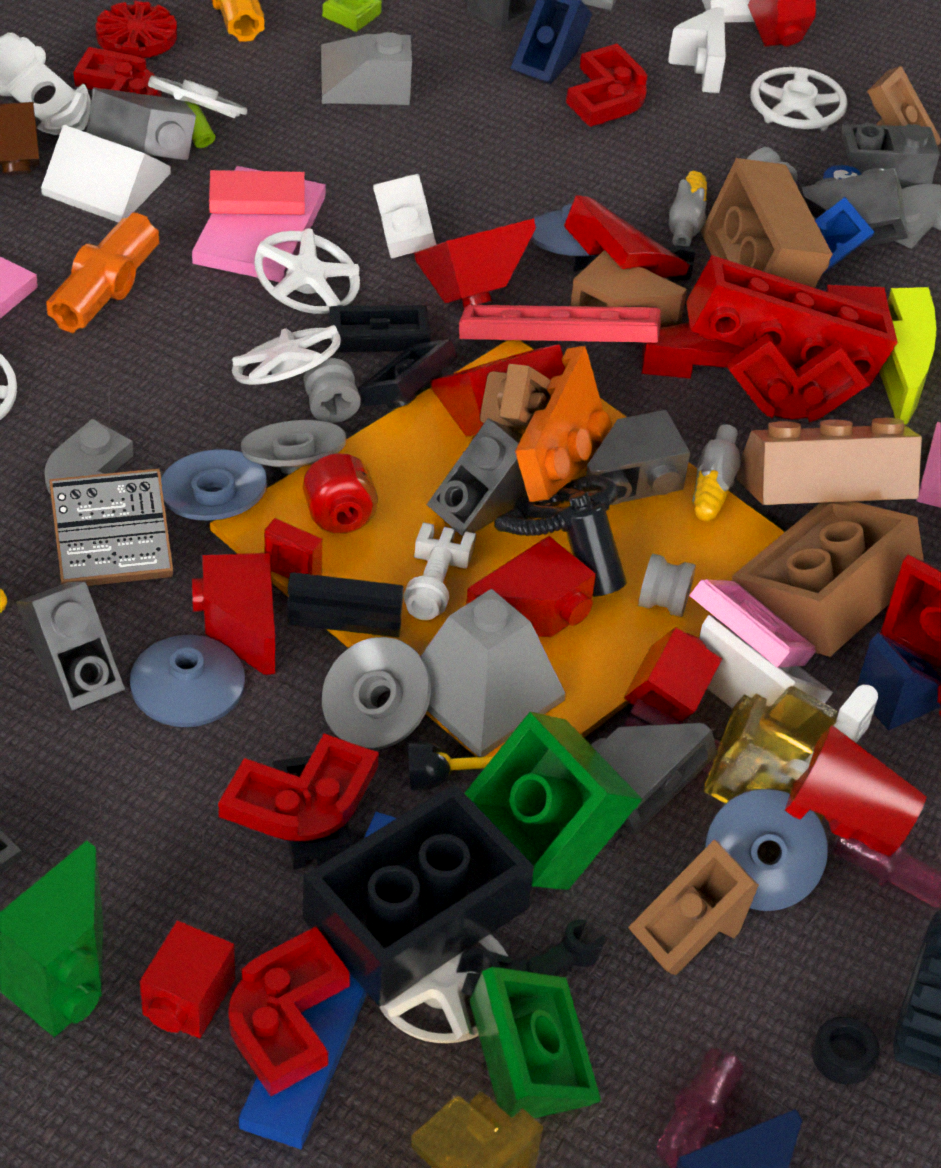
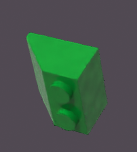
M87 840L0 911L1 993L54 1038L70 1023L76 1024L83 1021L94 1010L99 998L102 996L103 912L96 847Z

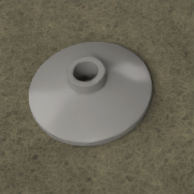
M284 421L258 428L246 435L241 442V451L248 460L266 466L281 467V472L289 475L302 466L313 464L324 456L341 451L346 445V433L338 425L325 421Z
M374 637L354 644L336 659L324 681L322 709L328 726L338 738L371 750L384 749L399 743L416 729L427 711L431 697V679L428 668L422 657L412 647L394 638ZM385 691H391L388 701L378 708L379 696Z

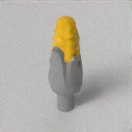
M690 171L686 180L683 179L679 183L678 192L670 208L668 219L670 232L674 234L672 239L674 246L689 247L692 237L697 235L705 224L707 182L706 177L701 172Z
M725 424L718 428L715 440H710L704 446L698 461L696 487L692 501L695 505L696 517L704 521H710L717 516L727 497L730 487H733L735 476L741 465L740 453L735 445L738 431L731 425Z

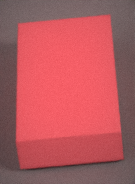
M210 170V213L305 215L304 172Z

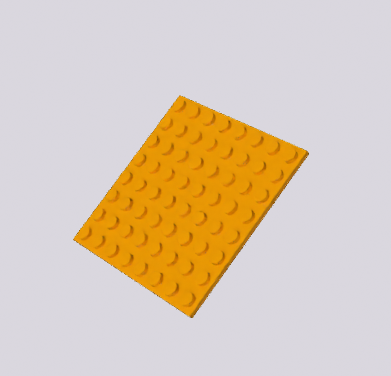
M507 340L456 372L534 349L521 340ZM432 387L417 395L415 400L409 404L396 408L347 438L346 445L338 452L359 458L369 469L378 497L376 513L360 529L345 534L331 533L321 529L312 520L302 489L304 476L312 465L310 464L300 467L266 488L263 497L247 511L233 517L212 521L210 523V531L237 554L264 553V530L276 518L323 539L322 576L404 586V595L408 582L415 577L422 576L428 562L427 560L414 558L415 543L422 523L434 524L433 539L438 540L444 527L452 528L426 504L476 435H464L433 392ZM600 398L603 410L611 419L612 427L617 419L626 418L625 415ZM688 462L683 490L621 502L616 505H610L609 510L606 511L627 584L611 594L592 597V609L579 624L575 626L568 625L551 638L538 637L565 691V700L544 715L566 719L583 738L630 704L623 697L650 647L675 627L684 633H689L699 638L703 622L708 615L714 616L691 596L688 597L682 617L670 615L667 608L658 605L650 609L638 606L644 576L652 553L664 556L670 564L680 565L688 562L696 565L690 590L691 594L701 580L732 581V576L785 532L730 491L727 492V497L715 518L710 521L698 519L695 515V505L692 501L696 487L697 468L690 462ZM587 467L572 480L575 481V479L586 476ZM564 501L563 504L560 503L558 506L555 505V507L571 506L569 501ZM495 521L475 532L476 542L468 568L464 569L450 565L443 581V584L449 591V600L445 611L431 620L417 619L408 612L403 596L399 638H390L408 644L421 656L447 618L466 605L468 587L548 536L552 537L573 555L567 533L560 529L559 531L554 530L553 533L548 532L546 535L521 536L509 532H499L494 527ZM456 530L453 543L461 544L463 536ZM271 571L272 584L289 597V579ZM326 629L347 648L369 638L389 637ZM426 711L425 714L475 757H478L433 715ZM503 744L495 748L493 751H491L484 757L495 756V754L498 752V750L502 747Z

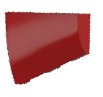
M575 196L564 227L589 255L601 254L605 250L621 269L642 267L663 278L686 275L690 265L685 260L633 227L595 199L588 196Z
M689 322L661 327L658 343L643 342L642 374L691 379L693 364L728 368L726 362L745 348L721 340L712 341L705 339L698 333L690 331Z
M831 725L817 740L808 769L793 784L785 811L799 820L809 810L824 815L829 822L833 834L845 839L853 838L859 840L868 848L891 857L904 842L916 823L927 796Z

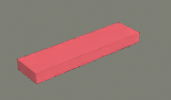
M467 305L459 321V339L658 343L661 309L655 307Z

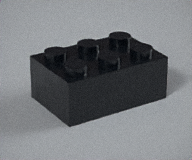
M454 783L303 875V920L310 928L317 926L350 974L380 1007L526 911L529 905L534 865Z

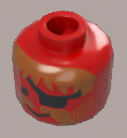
M334 453L317 460L306 472L302 489L311 518L321 529L331 533L344 534L356 531L366 525L376 513L378 503L376 489L369 469L359 458L350 454Z

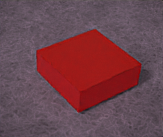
M274 518L264 530V553H270L271 571L288 579L291 572L322 576L323 539Z

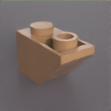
M604 250L574 278L570 306L655 307L661 309V328L681 324L687 289L642 267L621 269Z

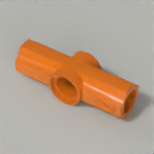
M132 212L128 218H122L98 246L87 243L80 248L73 261L71 275L46 301L47 315L55 320L60 329L75 333L78 328H85L110 298L122 300L128 295L135 280L136 269L159 244V230L153 227L148 217Z

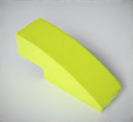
M929 287L891 288L888 298L889 311L898 343L879 373L895 418L903 420L904 425L908 424L917 408L935 349L937 328L935 308Z

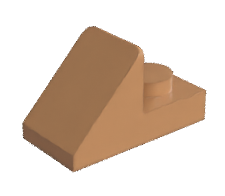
M902 66L887 71L867 90L875 110L882 118L876 125L906 126L916 124L932 127L937 146L941 143L939 134Z
M509 364L507 373L490 372L487 377L480 421L485 423L489 418L524 434L535 411L546 408L550 400L547 387L551 380L530 366Z
M714 839L628 928L668 973L677 975L718 932L732 938L739 934L759 884Z

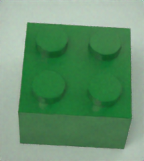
M529 712L464 793L534 865L533 887L564 890L570 889L643 800L566 719L535 712Z

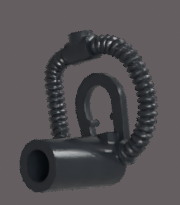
M591 475L584 476L583 478L580 477L575 479V481L572 480L549 500L529 502L528 497H520L516 501L513 510L502 514L494 522V527L499 532H509L521 536L546 535L548 532L553 533L554 530L559 531L560 529L566 532L573 555L596 573L592 597L611 594L627 584L606 513L618 495V487L608 477ZM564 501H569L571 505L566 507H555V505L558 506L560 503L563 504Z

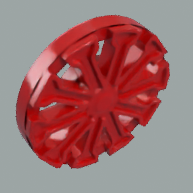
M134 1V5H127L126 2L117 3L111 6L109 11L104 9L97 17V23L95 24L96 40L104 50L129 54L140 58H150L168 51L177 40V21L174 16L170 15V11L160 5L153 7L150 2Z

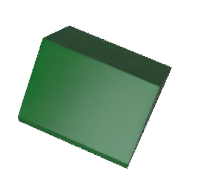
M491 967L482 971L471 996L470 1004L502 1125L591 1106L600 1102V1094L566 977Z

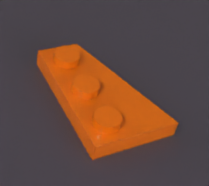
M586 345L567 348L562 358V362L566 367L563 374L552 377L547 387L550 400L546 408L535 411L515 450L529 502L549 500L587 467L612 428L611 419L602 407Z

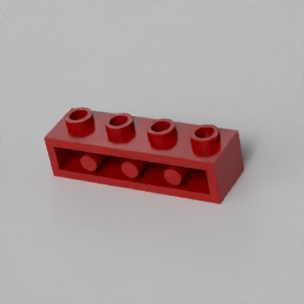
M711 255L686 300L690 331L698 333L701 337L708 340H721L745 349L768 333L790 363L797 368L839 341L864 374L869 386L898 343L890 312Z

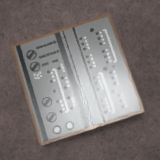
M160 469L49 479L61 585L67 582H86L87 586L173 577Z

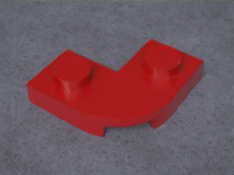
M618 43L581 54L579 69L591 81L568 88L566 103L589 127L629 115L637 111L644 104L647 93V74Z
M88 47L74 70L75 87L85 84L86 88L93 90L94 87L162 97V91L148 86L150 77L155 75L146 69V60L137 56Z
M767 333L726 362L729 371L756 406L770 418L773 416L785 419L807 417L808 421L812 422L827 415L869 386L866 377L839 341L796 370Z
M323 734L300 777L244 758L218 802L219 817L283 840L309 841L328 836L343 827L354 814L378 768L379 752Z
M317 926L249 962L241 970L242 979L236 986L230 999L228 1018L232 1038L270 1096L279 1093L328 1065V1050L301 1012L350 987L349 970Z

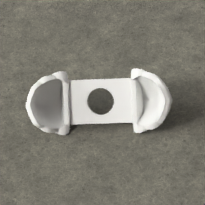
M14 33L2 35L0 37V95L13 96L19 103L34 102V96L39 89L48 85L55 86V94L48 102L43 104L34 103L35 117L41 121L36 128L52 135H60L63 124L81 131L84 130L88 123L91 99L85 84L73 90L45 65L46 53L42 47L35 46L28 38H19Z

